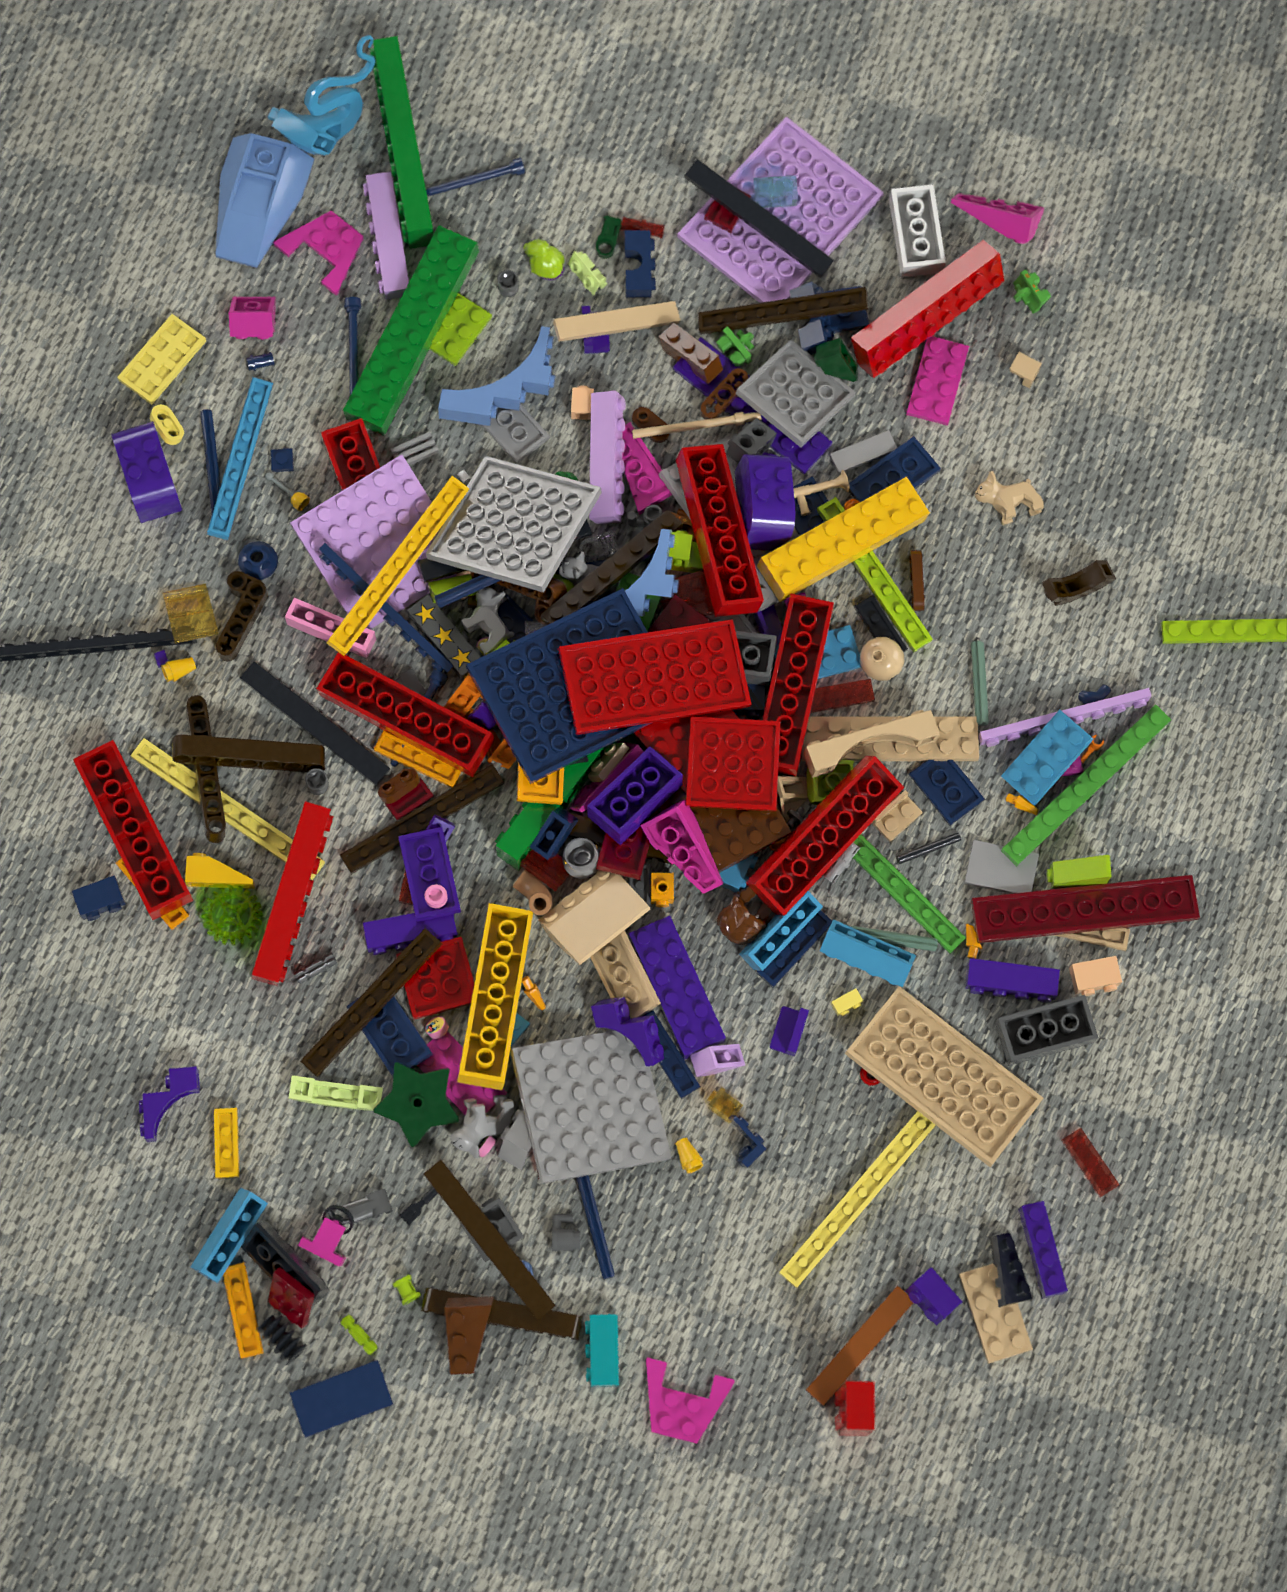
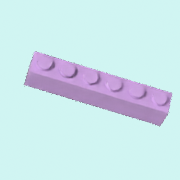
M391 172L366 175L367 183L363 184L365 196H369L370 202L366 203L368 216L372 215L373 222H369L371 235L376 237V241H373L372 245L374 254L379 256V261H375L377 274L381 273L382 280L378 281L380 293L385 294V300L401 298L409 280Z
M617 391L591 393L590 484L601 487L602 491L589 514V519L596 524L621 522V515L624 514V505L622 503L624 483L622 481V473H624L625 466L622 460V452L625 450L623 410H625L626 405L625 399Z

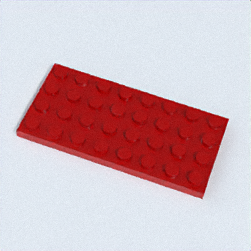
M733 619L572 644L558 648L576 735L745 708L752 705Z

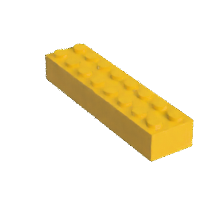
M905 477L761 557L757 568L779 602H782L789 598L790 594L800 592L923 523L930 512L908 478Z
M491 903L488 905L457 1079L458 1083L497 1090L503 1089L533 912L530 910Z

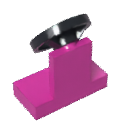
M332 1205L324 1211L322 1216L323 1222L314 1240L302 1237L298 1246L340 1267L343 1265L346 1257L334 1251L342 1235L349 1233L353 1228L354 1218L346 1208ZM335 1209L342 1211L347 1215L349 1219H344L341 1215L335 1214L332 1210ZM350 1224V1228L345 1230L346 1227L343 1225Z

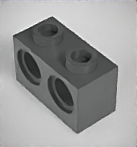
M756 418L751 423L747 422L738 435L734 434L729 439V448L726 454L737 463H739L744 454L762 455L771 447L777 433Z

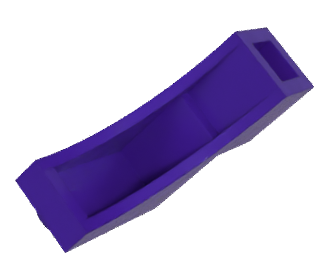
M625 997L602 999L591 1006L596 1028L612 1029L626 1036L639 1050L646 1067L654 1066L664 1059V1050L660 1044L658 1026L653 1015L630 1018V1010Z
M196 1066L169 1069V1075L165 1076L166 1089H170V1091L142 1094L143 1100H139V1112L143 1114L144 1123H140L141 1137H145L147 1142H157L159 1123L164 1113L172 1104L187 1095L200 1093L199 1070Z

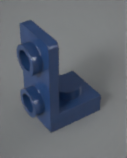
M731 1115L728 1119L752 1144L751 1146H745L739 1152L740 1157L736 1160L742 1167L748 1168L766 1150V1147L763 1145L764 1140L756 1132L752 1133L747 1128L749 1124L742 1116Z

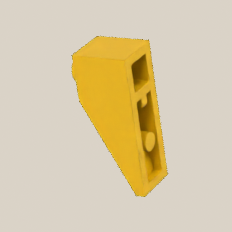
M193 853V856H187L185 883L187 887L255 889L253 879L210 856H206L204 853Z

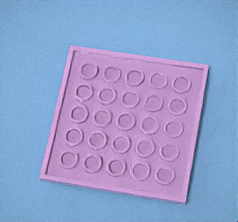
M400 455L290 522V525L348 615L360 597L351 589L353 585L347 579L342 581L335 574L336 569L331 564L327 566L320 560L319 548L326 543L370 585L432 502L403 455ZM439 531L386 600L397 612L430 593L428 582L424 583L418 560L427 558L426 552ZM454 574V575H451V576H447V577H444V578H440V579H437V580L452 578V577H455L457 574ZM378 611L366 628L372 629L382 623L384 615Z

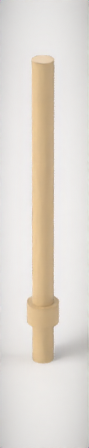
M739 412L734 413L733 416L632 430V436L634 439L732 424L740 426L745 425L746 422H753L756 418L761 420V414L758 412L747 414Z

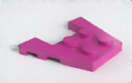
M329 211L276 240L274 246L289 257L303 242L335 267L321 283L337 296L348 274L351 263L354 261L360 248L363 236L334 212Z
M647 1358L651 1432L697 1444L734 1385L735 1380L715 1375L708 1399L662 1387L667 1362Z

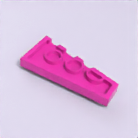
M629 422L625 425V430L623 431L625 450L622 452V460L625 466L624 472L640 515L644 513L648 506L657 505L671 496L672 493L659 477L662 469L642 439H633L632 430L635 429Z

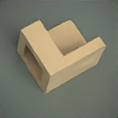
M1019 352L1010 367V372L1024 378L1022 385L1030 388L1042 363Z

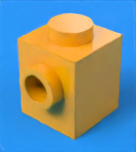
M651 873V904H656V907L660 908L669 907V904L674 902V873Z

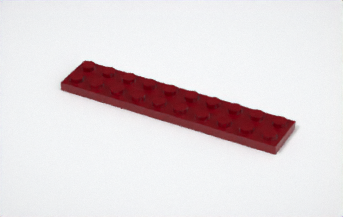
M1193 875L971 899L977 943L1193 921L1200 918Z

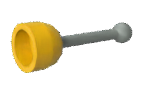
M272 472L266 473L265 478L267 480L273 481L291 496V504L295 509L302 511L309 504L310 497L305 493H293L278 481Z

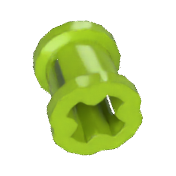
M410 1275L392 1284L394 1288H397L403 1299L401 1302L403 1305H407L421 1296V1293L416 1291Z

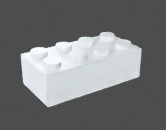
M924 185L891 189L889 204L901 278L939 273L944 269L946 261L934 186Z

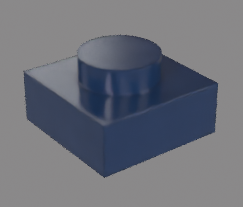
M292 448L271 449L272 472L294 471Z

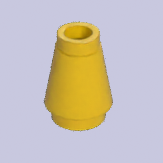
M190 657L166 661V664L162 665L161 668L166 681L175 682L196 670V665L193 658Z
M682 1138L675 1143L683 1170H686L689 1174L703 1167V1158L688 1138Z

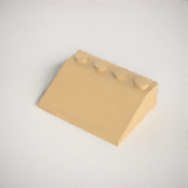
M599 870L597 874L587 882L582 883L569 896L564 897L559 904L544 914L538 921L549 938L581 965L648 912L650 907L620 875Z

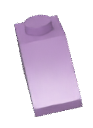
M739 1044L710 1046L690 1055L696 1077L710 1076L745 1066Z

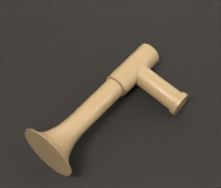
M844 470L841 471L840 476L836 479L793 488L794 498H797L801 516L811 513L805 499L806 495L832 488H843L846 492H849V482Z

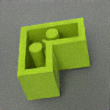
M682 530L672 532L675 535L674 548H670L669 556L673 557L671 570L705 575L697 542H692L693 535Z

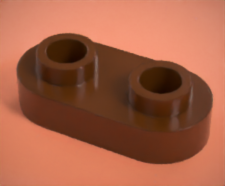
M639 407L632 414V423L637 429L668 425L646 407ZM645 415L647 418L640 419L639 416ZM670 433L648 436V438L653 442L662 443L669 438Z
M412 768L403 769L399 774L381 785L378 795L383 803H393L414 789L419 784L420 777L416 770Z

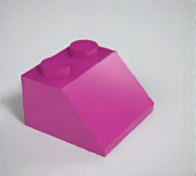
M233 297L229 309L230 337H236L237 339H246L248 337L268 339L273 337L275 331L276 297Z

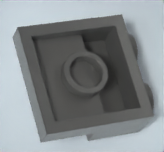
M492 1197L482 1204V1212L509 1246L524 1238L500 1198L494 1200ZM460 1222V1225L484 1262L489 1261L490 1259Z

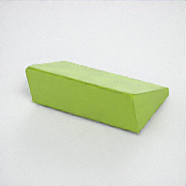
M467 574L428 582L433 603H436L434 598L436 595L471 580V575Z

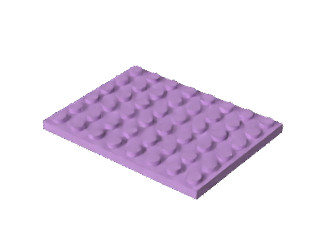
M787 117L727 180L737 189L751 195L752 200L828 256L884 194L879 188ZM712 198L677 234V238L759 303L791 298L789 290L802 286L813 274L741 219H739L732 233L713 225L708 220L705 221L704 216L714 201Z

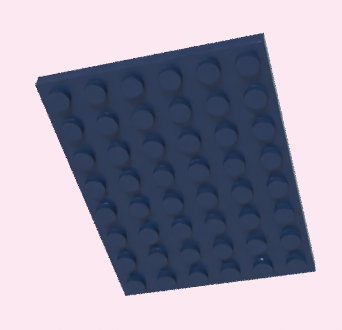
M624 589L614 592L466 665L470 676L530 784L651 724L647 723L576 735L558 650L560 646L648 633Z

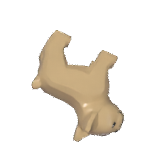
M990 471L987 479L975 490L977 501L992 504L995 510L1002 516V526L1013 522L1012 518L1016 516L1015 507L1020 503L1029 508L1030 517L1040 514L1044 508L1043 500L1031 485L1030 479H1026L1025 482L1004 486L997 482L994 472Z

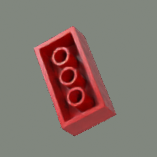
M362 418L321 432L325 449L341 491L380 468Z
M846 1381L835 1392V1407H839V1413L835 1416V1430H839V1436H868L875 1431V1381Z

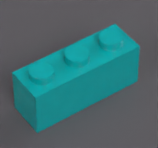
M618 1314L590 1315V1321H585V1335H590V1344H586V1358H590L591 1368H586V1382H591V1387H619Z

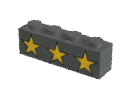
M426 595L407 610L408 617L431 645L453 665L452 670L463 682L469 673L466 665L483 657V654L477 647L472 648L468 643L470 642L468 636L463 631L459 632L456 629L454 619L449 614L446 616L441 611L443 608H439L436 603H433L430 596Z

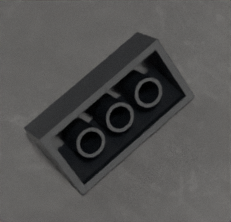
M258 1222L253 1227L241 1246L248 1256L271 1280L274 1272L282 1268L314 1294L312 1307L320 1302L330 1289L325 1281L310 1268L306 1261L302 1260L294 1251V1248L287 1244L278 1231L271 1227L268 1222Z

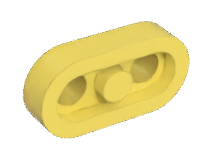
M156 405L151 411L150 420L154 422L157 432L167 444L176 445L180 443L184 435L181 424L169 407Z

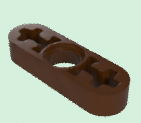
M740 368L732 370L703 401L700 413L704 419L718 418L738 396L736 394L737 389L748 379L747 372ZM741 376L742 382L738 381L734 385L733 389L732 384L734 383L735 377L739 378ZM721 390H727L731 396L728 399H721L718 393ZM715 401H716L717 404H716V406L714 407V412H715V413H713V412L707 413V412H706V410H707L706 407L711 408V407L715 404Z
M910 550L913 611H924L922 551Z

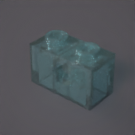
M796 175L754 178L752 188L753 200L763 208L797 205Z

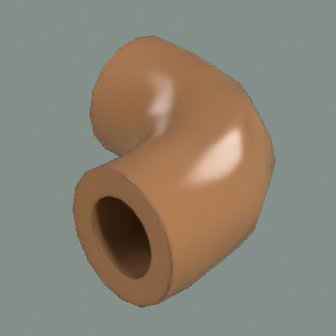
M525 869L513 885V888L529 900V907L533 913L544 915L552 907V895L536 876Z

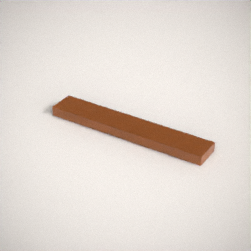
M897 1286L806 1389L822 1406L913 1304L909 1295Z

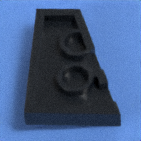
M1011 1233L991 1237L992 1259L994 1266L998 1269L999 1277L995 1279L996 1288H1000L1001 1299H998V1307L1031 1300L1030 1286L1026 1281L1023 1266L1019 1260Z

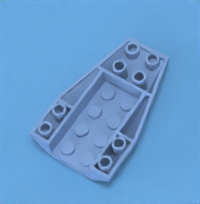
M253 133L233 137L220 175L215 255L217 258L255 268L258 267L302 199L314 158L291 143Z

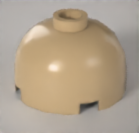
M875 637L863 646L860 652V664L863 671L870 678L877 681H888L901 672L904 665V653L894 640L887 637Z

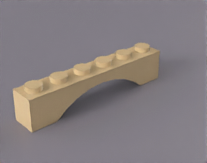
M918 710L905 718L897 716L888 723L882 724V722H877L864 730L861 728L853 729L847 735L841 736V734H836L823 742H820V740L812 741L806 746L803 755L813 778L833 772L838 763L847 754L868 743L894 741L918 747L935 742L940 732L931 710L925 712Z

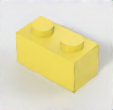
M855 988L832 1001L831 1006L837 1016H845L849 1013L848 1010L852 1008L855 1010L862 1006L863 999Z

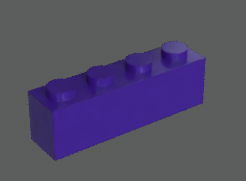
M415 913L363 923L368 953H373V955H382L387 953L386 950L394 948L396 951L405 950L424 928L431 932L440 942L457 937L453 914L417 922Z
M970 958L967 963L965 989H970V992L973 994H984V991L993 992V996L1006 997V994H1011L1020 1000H1028L1029 997L1038 998L1037 1001L1049 1003L1058 996L1060 969Z
M1040 1201L1023 1205L1018 1210L1041 1297L1045 1299L1065 1294L1068 1289L1045 1203Z

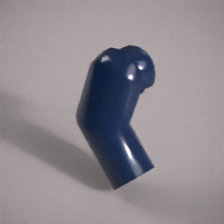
M1103 684L1096 692L1082 690L1078 695V699L1084 705L1104 700L1111 692V689Z

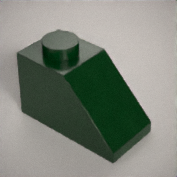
M841 338L817 345L814 360L817 367H821L825 375L851 382L858 380V365Z

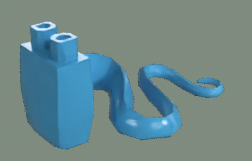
M366 35L357 44V56L367 61L360 72L351 76L325 77L313 82L307 89L304 97V104L311 114H297L284 108L279 110L273 107L268 115V119L273 121L272 127L282 133L293 145L310 154L329 155L338 140L354 128L361 116L363 102L360 92L356 88L347 87L346 85L355 84L365 79L372 71L375 58L370 54L363 53L362 48L369 39L368 48H370L373 43V37ZM334 86H342V87L335 88V89H333V90H331V91L325 93V94L322 95L320 98H318L319 95L322 93V91L325 90L326 88H328V87H334Z

